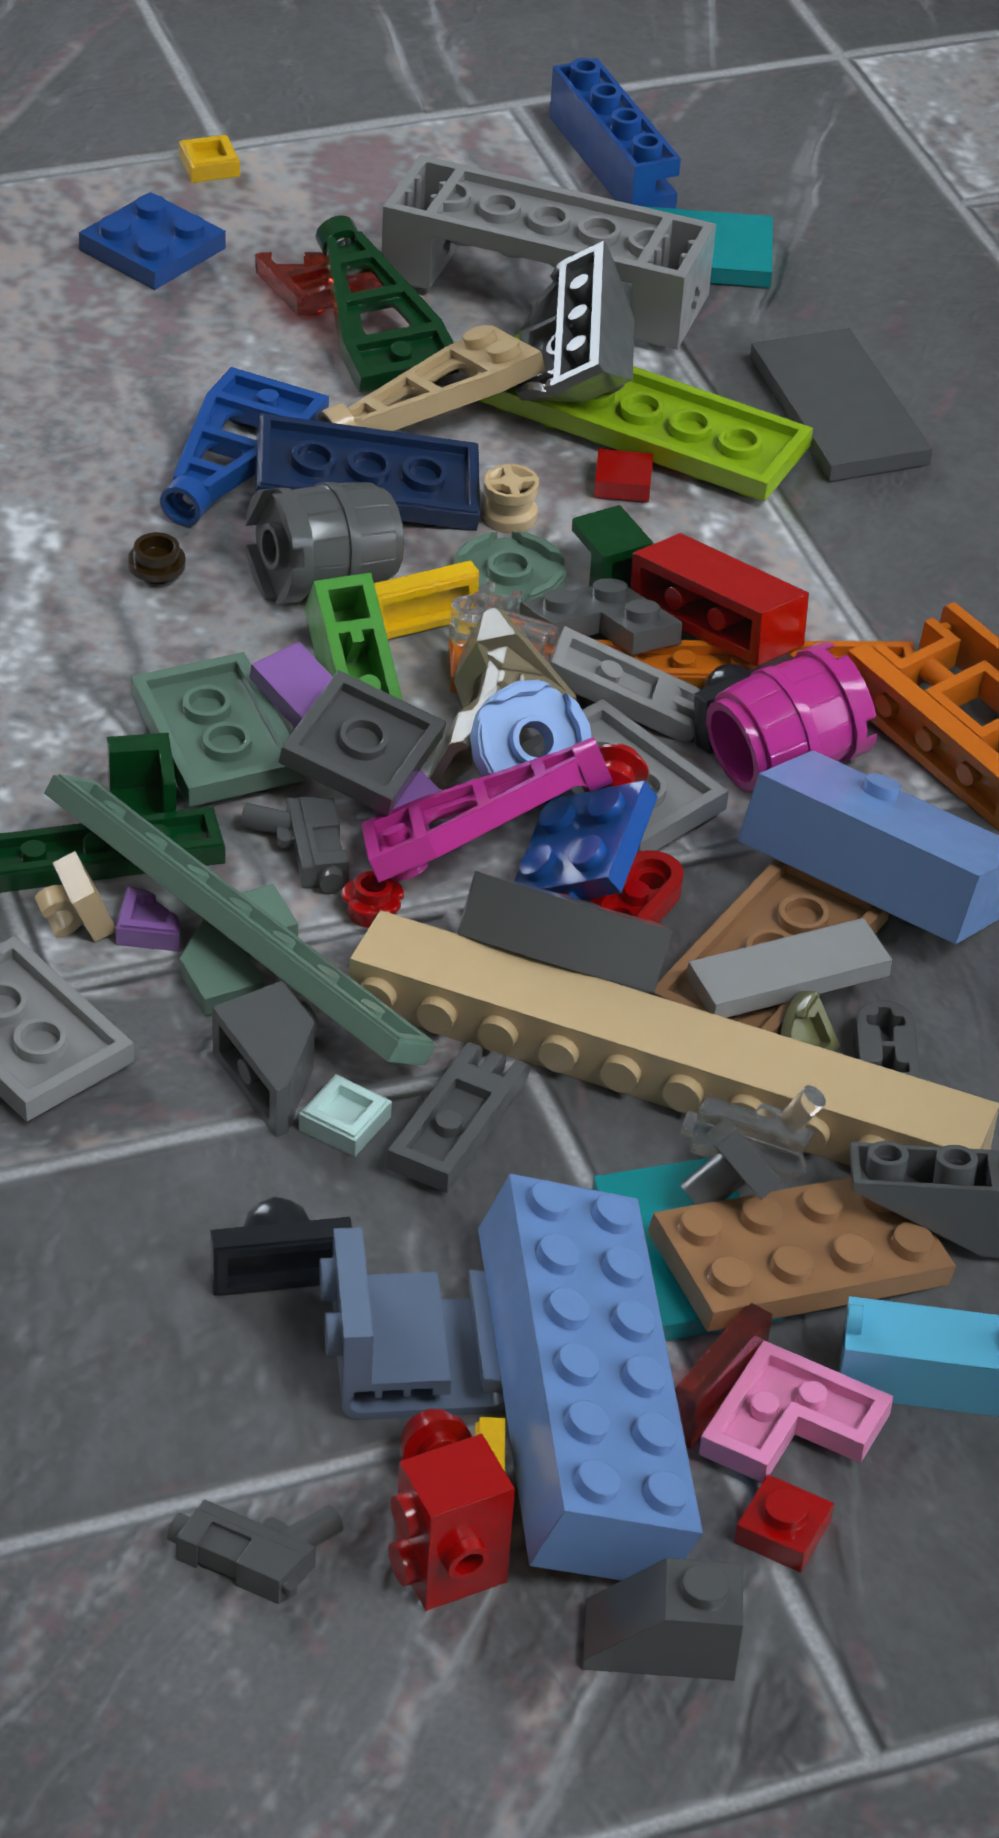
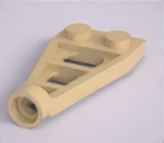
M493 325L477 326L466 331L462 336V340L443 348L348 408L339 402L320 411L319 421L394 431L496 395L547 370L540 350ZM456 369L470 376V378L442 388L434 384V382Z

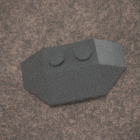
M602 241L557 263L550 276L553 282L538 297L521 328L520 340L541 351L547 370L516 385V393L522 401L587 402L602 394H613L623 388L626 383L633 380L635 318L610 249L605 241Z

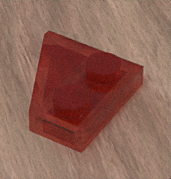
M272 252L255 254L256 273L297 316H316L324 313L326 309L333 308L326 258L322 252H304V264H276L272 260ZM371 272L346 276L351 293L382 287Z

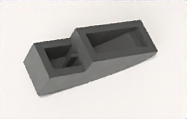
M475 871L457 933L570 970L655 993L672 930L663 924L602 908L598 904Z

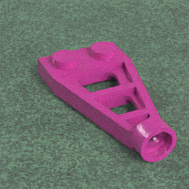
M594 736L557 752L418 798L393 809L388 816L381 814L362 822L361 826L368 860L378 883L391 877L394 881L410 879L423 872L428 867L427 862L454 850L575 786H586L590 792H593L613 783ZM462 813L431 830L429 828L430 823Z

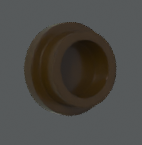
M153 532L140 536L136 539L133 548L128 554V568L135 577L150 584L167 583L180 576L186 566V556L180 548L178 540L166 533Z

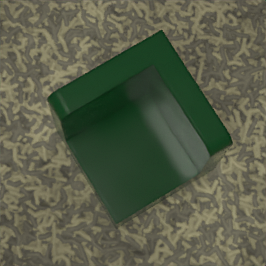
M621 505L572 519V532L591 552L589 587L593 586L596 580L611 578L621 580L627 584V587L631 588L633 552L654 544L653 541Z
M169 733L107 737L109 792L140 816L176 811V779Z

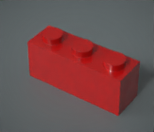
M682 533L633 552L630 589L647 600L658 603L661 609L680 620L683 631L756 666L804 645L809 592Z

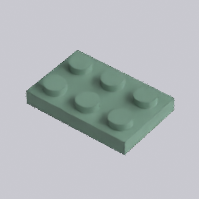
M244 652L131 676V696L150 733H169L176 783L189 807L305 781V775L279 763L281 748L290 734L273 703L249 679L251 663Z

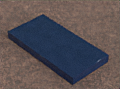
M259 413L256 433L254 495L258 490L290 488L295 490L311 487L316 483L368 482L375 484L378 488H384L392 495L399 509L402 521L477 531L480 520L478 443Z

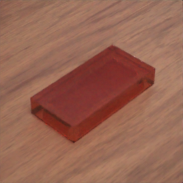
M753 1303L745 1306L675 1388L687 1448L691 1449L702 1436L762 1341L768 1342L772 1313Z

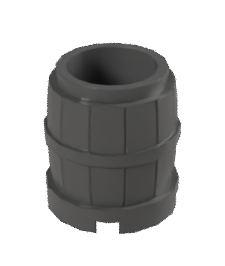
M368 482L316 483L311 487L295 490L290 488L258 490L251 498L246 514V526L256 525L257 543L246 545L247 558L253 579L261 595L266 600L277 598L275 604L301 602L305 597H309L313 582L317 580L371 572L373 582L377 583L389 580L399 572L404 554L403 524L399 509L392 495L384 488H378L375 484Z

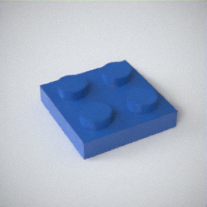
M152 192L139 197L137 200L79 232L80 251L153 290L158 289L226 248L225 230Z

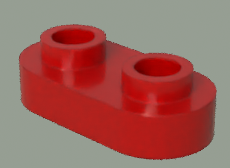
M655 850L639 851L636 853L622 893L592 898L590 902L598 904L602 908L660 923L681 897L684 875L683 867L677 859L667 853Z

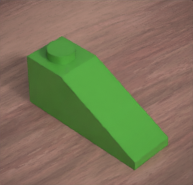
M371 572L314 581L304 611L316 660L332 677L340 670L403 701Z

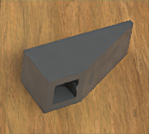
M878 1141L875 1143L850 1142L849 1152L853 1192L982 1257L999 1258V1150L970 1149L961 1145H947L943 1147L901 1145L893 1141Z

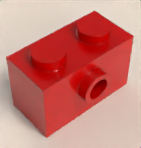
M482 1433L399 1461L398 1494L392 1496L390 1500L392 1516L396 1525L395 1542L390 1543L388 1546L389 1559L398 1582L403 1587L412 1586L425 1611L507 1583L515 1488Z

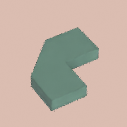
M274 884L242 892L245 897L298 937L299 923ZM203 919L180 957V975L206 1016L212 1014L213 1006L264 988L265 981L249 957V953L207 920Z

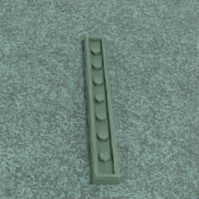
M63 774L53 775L44 792L46 796L387 1062L426 1065L436 1045L424 1033L95 780Z

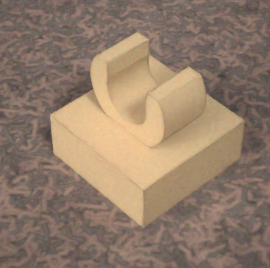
M76 851L53 862L63 885L46 887L39 891L34 898L44 918H47L56 938L72 934L79 928L82 921L95 943L115 933L116 926L98 889Z

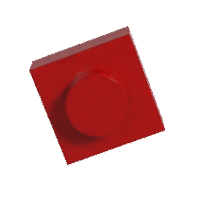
M767 1474L736 1525L734 1543L801 1573L831 1523L834 1503Z

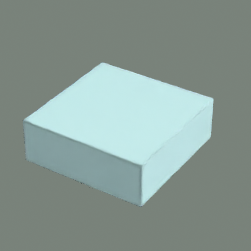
M335 1074L299 1113V1131L356 1157L391 1118L392 1101Z

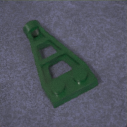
M343 215L334 216L324 221L318 227L315 237L326 258L340 355L359 393L382 387L433 354L454 343L442 319L363 232L358 231L350 217ZM371 272L382 285V287L351 293L346 276ZM394 308L409 324L408 327L367 335L363 330L360 314ZM456 369L449 374L459 373V370Z

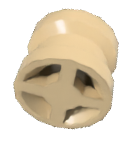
M502 464L489 469L484 475L483 492L487 496L482 503V520L493 530L503 533H512V531L523 532L533 527L537 521V504L534 501L539 494V477L528 467L518 464Z

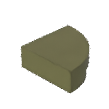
M799 991L787 1009L781 1035L835 1051L840 1044L818 992Z

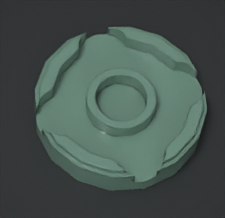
M512 531V538H497V532L484 533L467 541L455 555L454 564L471 560L479 570L478 609L481 611L497 607L504 610L508 616L518 617L520 616V603L522 601L544 597V593L549 590L565 589L567 571L564 567L565 559L561 551L544 538L527 532Z

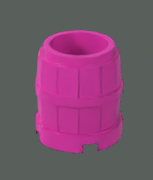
M830 642L817 643L797 652L792 660L755 670L749 677L718 693L714 702L710 704L707 709L706 718L710 743L725 774L742 790L753 791L759 773L812 750L836 761H850L870 752L875 745L877 733L867 737L866 721L876 717L874 704L867 685L854 662L847 655L836 659L828 652L829 649L835 646Z

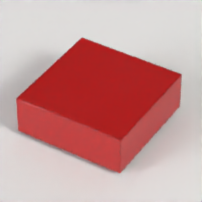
M598 449L594 497L649 502L653 453Z

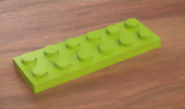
M520 332L515 336V338H517V339H519V340H520ZM633 366V380L626 383L623 388L613 394H602L587 402L522 401L516 393V386L479 400L494 406L498 410L512 412L540 422L546 427L560 429L583 437L597 445L608 446L620 451L653 453L652 463H657L685 473L691 478L705 480L736 491L742 496L756 498L764 502L810 448L813 428L635 366Z

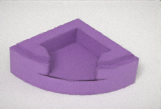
M127 886L116 926V945L180 952L179 918L175 913L170 912L166 907L158 903L156 895L152 892Z

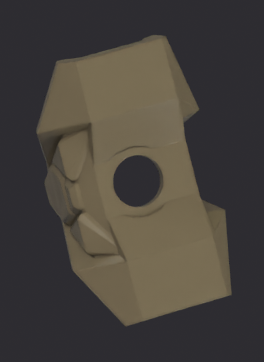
M497 607L484 611L461 651L454 683L463 709L458 712L437 747L429 779L441 790L475 766L472 757L470 733L476 712L493 693L515 681L540 680L552 684L551 688L557 689L561 694L567 693L577 702L575 693L505 611Z

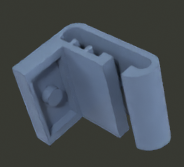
M362 1227L334 1228L333 1258H320V1291L322 1302L332 1301L333 1312L325 1313V1345L327 1357L337 1356L343 1412L350 1418L364 1420L413 1417L419 1412L428 1409H442L453 1415L486 1414L504 1411L505 1403L485 1272L478 1270L469 1271L470 1298L441 1299L438 1272L367 1275Z

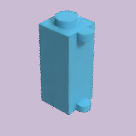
M849 1296L841 1340L839 1373L892 1395V1403L999 1417V1315Z

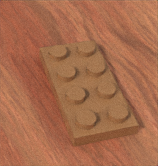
M774 859L657 982L655 993L649 992V994L708 1012L687 979L689 961L861 918L866 920L876 934L888 921L889 913ZM791 1001L727 1018L781 1035L784 1017Z
M852 1177L771 1191L762 1200L754 1194L653 1212L648 1229L654 1244L707 1332L848 1305L849 1296L880 1299L947 1286L950 1284L956 1268L955 1263L933 1231L853 1192Z

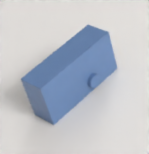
M814 750L759 773L737 841L955 945L999 920L998 835L901 791V784L888 776L876 773L866 775Z

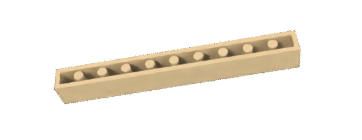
M380 910L350 957L349 977L414 1027L464 1043L472 1042L491 1052L494 1051L553 1072L568 1075L708 1121L719 1123L726 1118L741 1132L762 1137L851 1166L850 1142L875 1143L878 1141H893L901 1145L935 1147L961 1145L970 1149L991 1150L999 1110V1103L534 959Z

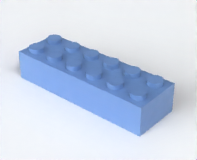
M509 1174L480 1224L478 1233L529 1566L624 1580L666 1558L686 1559L703 1534L638 1198Z

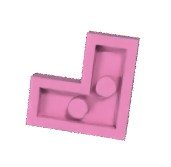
M763 1340L702 1434L699 1455L761 1483L767 1474H771L794 1435L861 1463L890 1416L893 1396Z

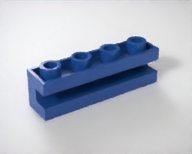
M579 58L572 63L553 66L549 118L616 201L633 205L676 209L678 193L666 178L679 176L680 156L598 58Z

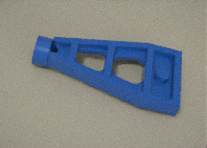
M230 367L207 392L173 474V481L161 494L160 505L164 514L178 525L192 526L207 512L214 501L255 475L256 440L222 430L227 419L234 423L248 424L255 427L258 424L259 413L319 421V412L329 407V396ZM206 451H210L235 460L226 466L203 460L202 457ZM186 495L194 505L186 503L183 500V496Z

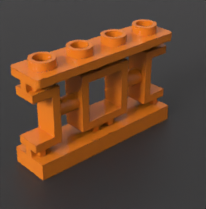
M952 602L943 607L940 622L934 617L924 621L919 644L920 650L904 658L897 656L882 642L873 647L864 642L848 650L847 656L854 662L863 677L874 704L876 717L870 719V721L999 831V718L981 726L959 708V706L979 697L999 714V638L957 603ZM956 666L961 672L954 675L948 669ZM926 681L931 687L923 690L918 684Z

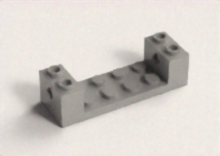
M419 155L383 206L382 254L413 288L421 287L430 290L458 246H475L500 252L509 258H525L550 264L555 268L558 262L605 241L610 249L621 282L632 284L630 307L635 318L634 339L644 341L654 347H669L678 350L709 296L716 224Z

